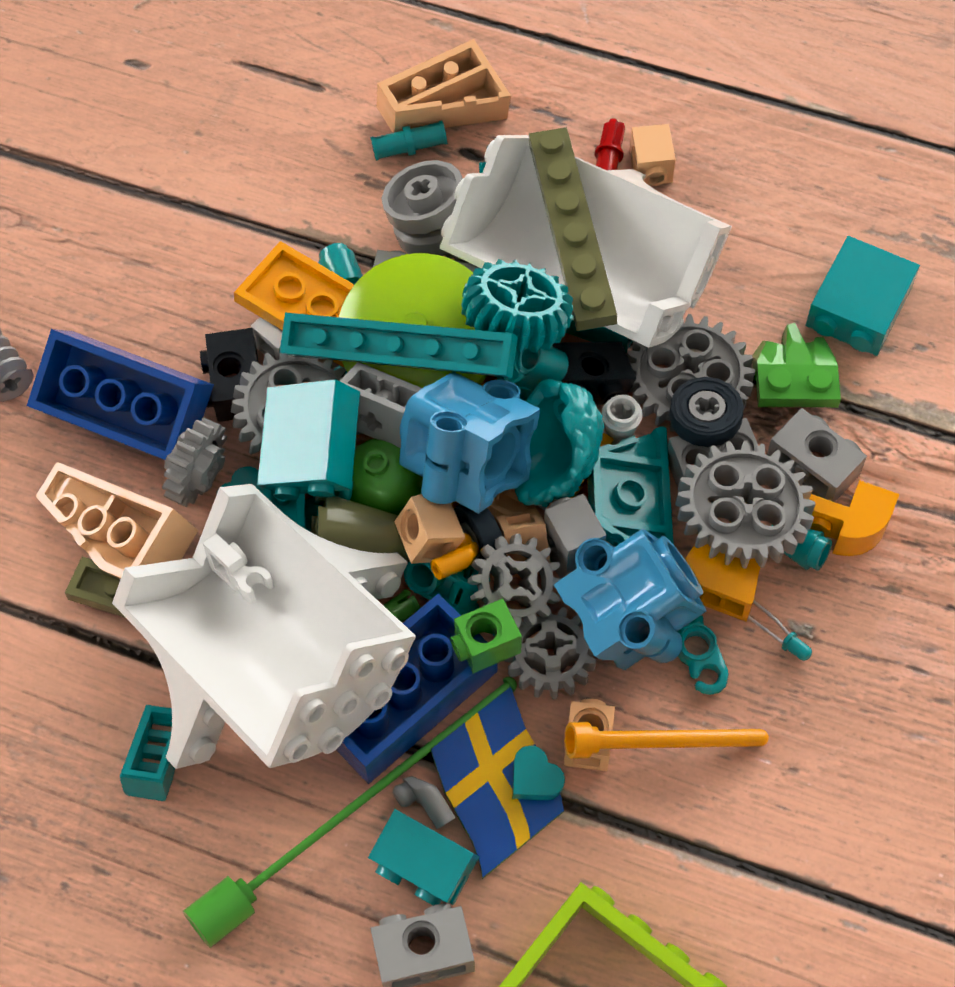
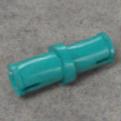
M443 121L416 128H410V125L403 126V131L370 137L376 161L403 153H408L409 156L416 155V150L448 144Z

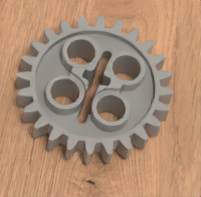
M688 314L686 322L682 324L670 339L662 344L648 348L633 341L632 351H628L627 356L636 376V381L629 392L633 393L632 398L639 405L643 404V417L655 413L656 426H659L665 420L670 421L671 432H674L669 417L671 398L679 386L690 379L711 377L731 384L740 394L745 409L747 396H751L752 382L755 375V369L751 368L752 355H744L746 343L739 342L734 344L735 331L725 335L721 333L722 322L711 328L708 327V317L704 316L700 324H695L692 315ZM691 349H698L702 352H693ZM655 365H665L668 368H659ZM699 409L700 414L703 415L704 413H706L705 411ZM709 409V410L706 411V412H710V413L713 414V413H714V410Z
M266 353L263 366L253 361L250 373H241L240 385H235L233 394L235 400H232L231 413L236 414L233 418V428H242L238 440L240 442L252 440L249 454L252 455L261 450L267 387H275L279 384H300L304 381L316 382L333 379L340 381L345 375V367L334 371L331 369L333 360L326 359L323 363H320L318 358L308 359L299 356L289 358L288 355L281 353L278 360H275L269 353Z
M727 441L723 453L713 445L710 447L708 457L700 453L697 454L695 464H688L684 477L680 479L679 492L675 503L676 506L681 507L677 517L678 521L687 522L684 530L685 536L698 534L695 542L696 548L703 547L706 544L711 546L709 558L712 559L719 552L725 554V565L729 566L733 558L737 557L740 558L742 567L746 569L750 559L755 558L760 568H764L768 555L776 563H780L784 551L793 555L798 543L803 544L808 533L807 530H810L814 519L812 512L815 502L809 500L813 488L812 486H802L806 474L804 472L792 474L795 461L790 460L782 464L779 462L781 451L777 450L771 456L765 454V444L762 443L756 451H750L748 441H743L741 450H735L733 444ZM717 482H724L730 486H723ZM760 485H766L772 489H765ZM717 518H725L731 521V523L721 522ZM760 521H767L773 524V526L764 525Z

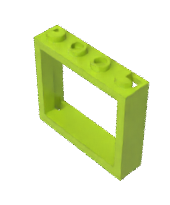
M580 882L499 987H521L582 908L684 987L727 986L713 974L706 972L702 975L688 964L690 962L689 957L677 946L671 943H667L664 946L650 935L652 929L642 919L633 914L626 917L613 907L615 904L614 900L604 890L597 886H593L590 889Z

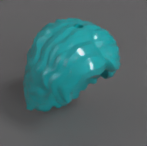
M546 379L538 383L526 399V402L540 408L538 426L530 441L532 463L529 480L514 489L518 500L526 506L534 504V506L542 505L547 507L553 500L574 496L575 492L579 490L582 480L587 479L591 475V471L598 461L600 454L599 447L605 426L602 420L603 415L597 409L592 394L578 385L562 383L552 379Z

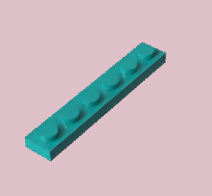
M285 313L279 353L299 357L512 378L518 336L513 333Z

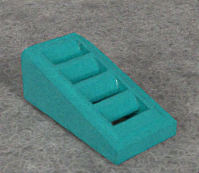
M146 705L119 777L123 792L126 795L165 801L175 772V768L166 759L171 732L151 728L153 724L172 727V708ZM148 741L166 744V747L147 743ZM143 758L158 760L160 763L144 762Z

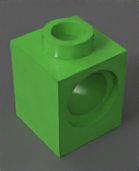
M503 598L454 619L455 636L450 637L453 650L460 662L467 660L473 673L521 653L522 635ZM483 632L495 637L488 643H480L473 639L475 635Z

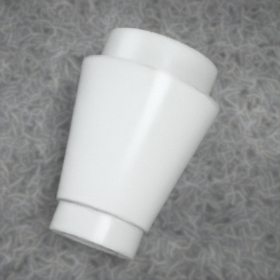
M616 395L608 400L602 408L606 433L614 439L612 445L618 444L621 439L633 436L642 420V409L631 396Z

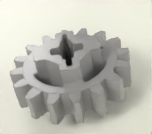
M203 417L201 421L196 420L192 429L187 428L178 437L174 449L167 455L164 468L167 470L164 476L168 479L162 486V489L166 490L164 497L187 507L189 503H195L198 494L203 495L212 487L213 480L223 468L226 456L222 455L225 452L222 445L227 439V436L224 435L226 430L224 427Z
M515 534L511 537L508 544L507 540L500 536L495 539V549L487 544L480 550L485 560L476 558L471 564L479 572L477 575L468 578L469 584L478 586V591L470 596L472 601L482 599L484 602L483 606L502 598L505 603L507 601H517L521 607L525 606L526 609H508L517 627H520L522 618L529 627L537 623L536 614L542 618L551 614L546 603L555 604L560 600V597L552 592L553 588H555L553 584L561 580L560 578L553 577V571L560 567V563H549L546 558L551 552L549 547L540 552L536 550L537 538L533 537L526 544H522L521 535ZM505 554H518L527 559L525 561H514L510 556L506 557ZM538 572L541 576V589L537 586ZM490 573H491L492 576L494 577V590H493V591H491L490 585H489V574H490ZM518 574L521 577L518 583L519 587L513 589L509 583L513 579L512 576Z
M565 607L559 610L558 615L551 613L544 618L536 615L537 623L529 627L525 622L521 621L520 627H518L522 635L521 653L504 660L511 663L508 666V675L510 677L521 675L519 688L524 690L531 684L534 686V697L537 698L541 696L543 690H549L552 699H557L558 690L562 688L570 696L573 695L575 690L574 682L576 681L585 686L588 683L589 676L586 671H594L596 667V659L592 657L594 654L584 639L583 629H580L582 621L579 615H576L571 620L566 618L567 608ZM538 632V634L534 638H529L531 635ZM546 649H553L555 655H548ZM567 666H573L567 672L562 673Z

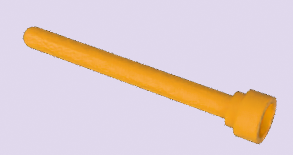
M569 722L566 726L564 741L567 756L570 759L590 758L592 754H597L600 749L760 747L767 744L769 735L763 729L599 731L598 727L591 726L589 722Z

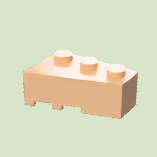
M472 39L377 83L376 107L394 133L403 131V126L410 125V128L438 123L439 121H443L444 127L449 128L504 120L508 117L511 95L476 41Z

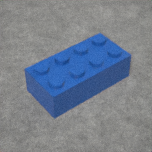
M51 329L27 406L166 460L167 455L174 449L178 437L187 428L192 429L196 420H202L214 384L74 331Z
M439 593L403 623L416 637L408 653V661L400 670L391 687L392 696L382 708L374 710L358 728L344 738L342 744L336 749L368 784L498 672V663L473 673L467 660L462 662L458 660L450 637L455 636L454 619L461 615ZM480 634L473 637L477 642L488 643Z

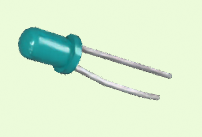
M753 601V604L776 621L787 634V637L781 640L751 616L748 619L780 642L784 651L788 650L802 661L808 660L812 655L811 647L797 638L798 635L795 632L790 633L775 616L758 602Z

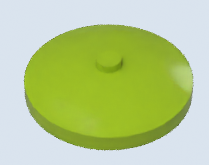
M413 253L388 259L373 267L356 282L342 305L339 317L475 330L474 327L466 325V316L461 314L464 285L468 282L473 272L455 260L436 254ZM342 361L347 373L357 363ZM362 363L421 388L452 373ZM458 373L480 385L487 377V375Z

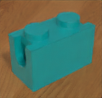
M396 809L391 814L368 856L369 859L379 864L375 871L377 874L397 885L400 884L403 878L418 886L414 895L433 906L441 904L442 900L448 904H455L480 857Z

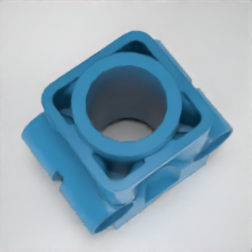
M452 372L438 381L424 386L408 400L400 424L401 448L399 464L423 477L421 493L428 501L437 504H450L456 501L479 514L492 505L496 495L505 490L515 489L529 480L532 463L530 441L538 426L540 408L520 399V389L512 382L500 379L490 380L482 386L456 372Z
M643 528L616 547L599 538H590L584 541L578 547L575 554L577 569L553 584L563 602L574 609L579 615L583 624L584 639L594 656L601 660H613L616 666L622 670L628 669L644 657H648L658 663L673 661L682 649V638L678 630L706 612L705 606L699 598L703 595L702 587L684 557L668 538L662 536L658 539Z

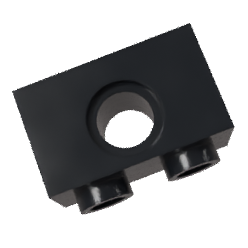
M253 328L205 334L207 350L200 351L201 367L203 374H209L210 383L214 384L207 408L214 407L218 422L233 420L236 414L231 413L232 400H235L233 398L235 385H240L242 372L250 373L253 361L259 363ZM233 373L237 374V375H235V376H233V377H225V376H227V375H229V374H233Z
M622 342L553 343L552 345L565 352L568 357V370L561 382L572 383L585 388L592 394L596 405H604L616 395H628L636 381V376Z

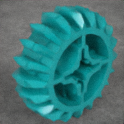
M498 259L496 264L485 262L482 268L474 269L473 274L464 285L461 314L466 316V325L474 327L475 330L513 333L517 335L516 350L519 353L527 348L533 353H537L540 347L551 349L553 343L561 342L567 328L570 327L573 318V297L568 294V287L564 284H559L558 276L547 275L546 268L538 270L532 267L531 262L528 265L519 264L516 259L512 263H506L502 259Z

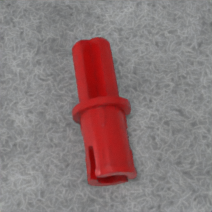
M615 118L610 119L609 122L604 124L600 145L595 148L594 152L597 159L596 166L607 171L617 170L618 163L624 157V152L621 148L625 125L622 122H618Z

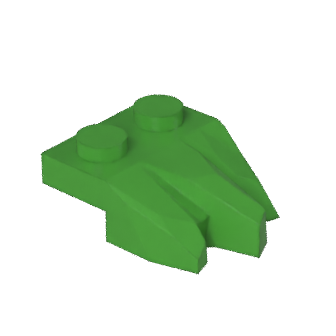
M790 323L786 325L783 332L782 344L770 341H762L752 355L758 407H839L841 394L838 364L824 337H815L813 342L805 343L796 323Z

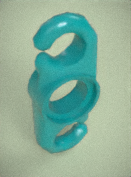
M701 615L678 630L682 638V649L678 657L685 665L689 666V674L693 679H697L703 669H710L717 673L718 678L715 683L706 684L702 681H697L694 685L695 689L699 692L713 695L720 693L727 686L729 673L718 647L716 636L709 627L704 625V618ZM693 636L701 637L707 642L709 649L702 655H694L687 651L684 642Z

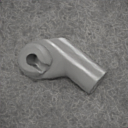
M410 776L403 778V783L396 785L393 789V795L401 807H408L415 801L421 804L436 829H439L455 818L440 791L433 784Z

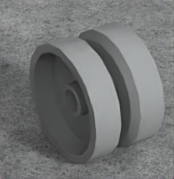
M440 160L422 161L408 166L394 175L385 186L381 198L383 208L390 224L393 225L400 247L407 254L428 253L440 256L449 254L439 249L443 240L441 230L445 220L452 215L457 201L455 200V191L459 182L463 179L460 171L451 163Z

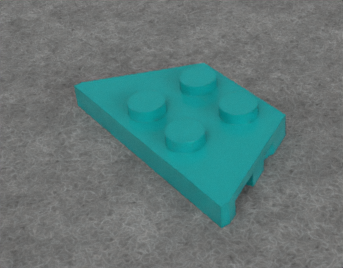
M666 427L655 428L650 434L638 438L634 435L621 439L616 445L606 444L600 446L598 461L595 463L591 475L587 478L588 503L607 535L606 541L617 546L643 528L658 539L665 536L674 545Z

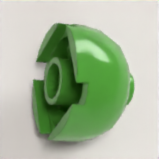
M370 439L355 448L352 476L353 490L350 501L399 515L411 496L422 494L423 477L399 464V447L383 440Z

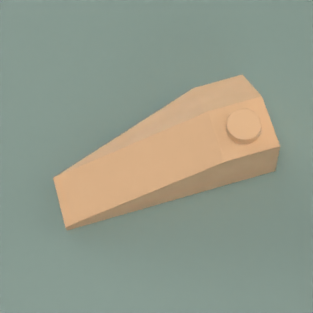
M59 462L55 464L36 495L53 517L74 537L73 539L89 554L93 559L92 561L103 572L121 579L126 567L181 560L198 532L191 523L173 508Z

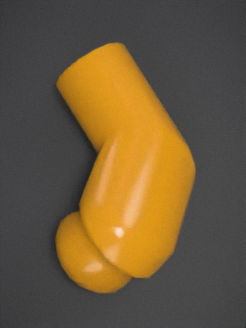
M464 533L465 538L456 550L430 561L431 570L438 580L468 568L479 553L478 544L472 542L469 534Z

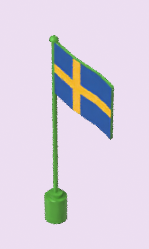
M512 677L503 678L504 684L248 884L242 878L234 882L227 876L184 909L185 917L200 938L211 948L255 913L251 904L257 900L253 893L256 888L430 752L444 793L470 838L476 855L480 856L478 862L482 879L564 812L561 795L552 800L512 799L515 755L525 746H536L526 730L513 694L517 688L516 680Z

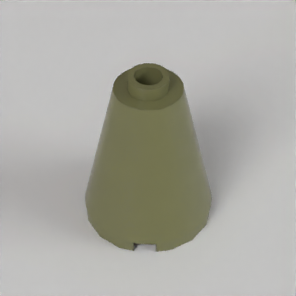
M337 496L314 498L313 505L322 506L318 507V516L312 515L310 532L333 543L360 551L373 553L397 552L407 562H410L394 522L398 517L397 514Z

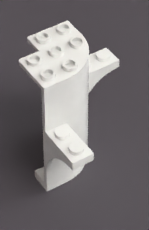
M498 135L486 149L484 156L486 165L483 173L467 174L459 182L455 191V200L457 201L452 215L443 224L441 230L443 240L439 249L479 268H482L485 262L496 264L498 259H502L506 263H512L516 259L519 264L528 265L531 262L532 267L538 270L546 268L547 275L558 276L559 284H564L529 146V136ZM575 157L617 311V324L604 327L648 348L662 344L670 339L682 326L685 311L689 307L694 308L713 273L732 226L683 205L653 189L644 182L646 174L634 169L607 171Z
M253 484L219 487L193 558L124 568L112 604L148 641L163 668L172 706V731L166 759L171 765L178 769L209 761L216 750V744L225 722L269 768L296 763L321 752L329 754L335 751L342 744L344 738L358 728L374 710H378L388 703L392 696L391 687L400 670L408 661V653L416 635L378 601V599L393 597L401 584V577L408 562L397 552L373 553L360 551L321 538L291 520ZM215 533L229 545L234 542L242 549L248 559V563L245 566H260L267 569L271 575L274 587L269 590L262 583L253 584L251 588L253 589L256 601L253 603L247 602L242 597L240 591L236 593L211 569L203 542Z

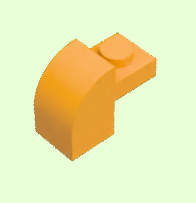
M861 480L858 482L849 507L811 494L809 500L815 502V507L812 512L814 519L810 529L824 532V537H831L837 540L832 554L840 556L864 554L872 550L881 541L893 514L899 494Z

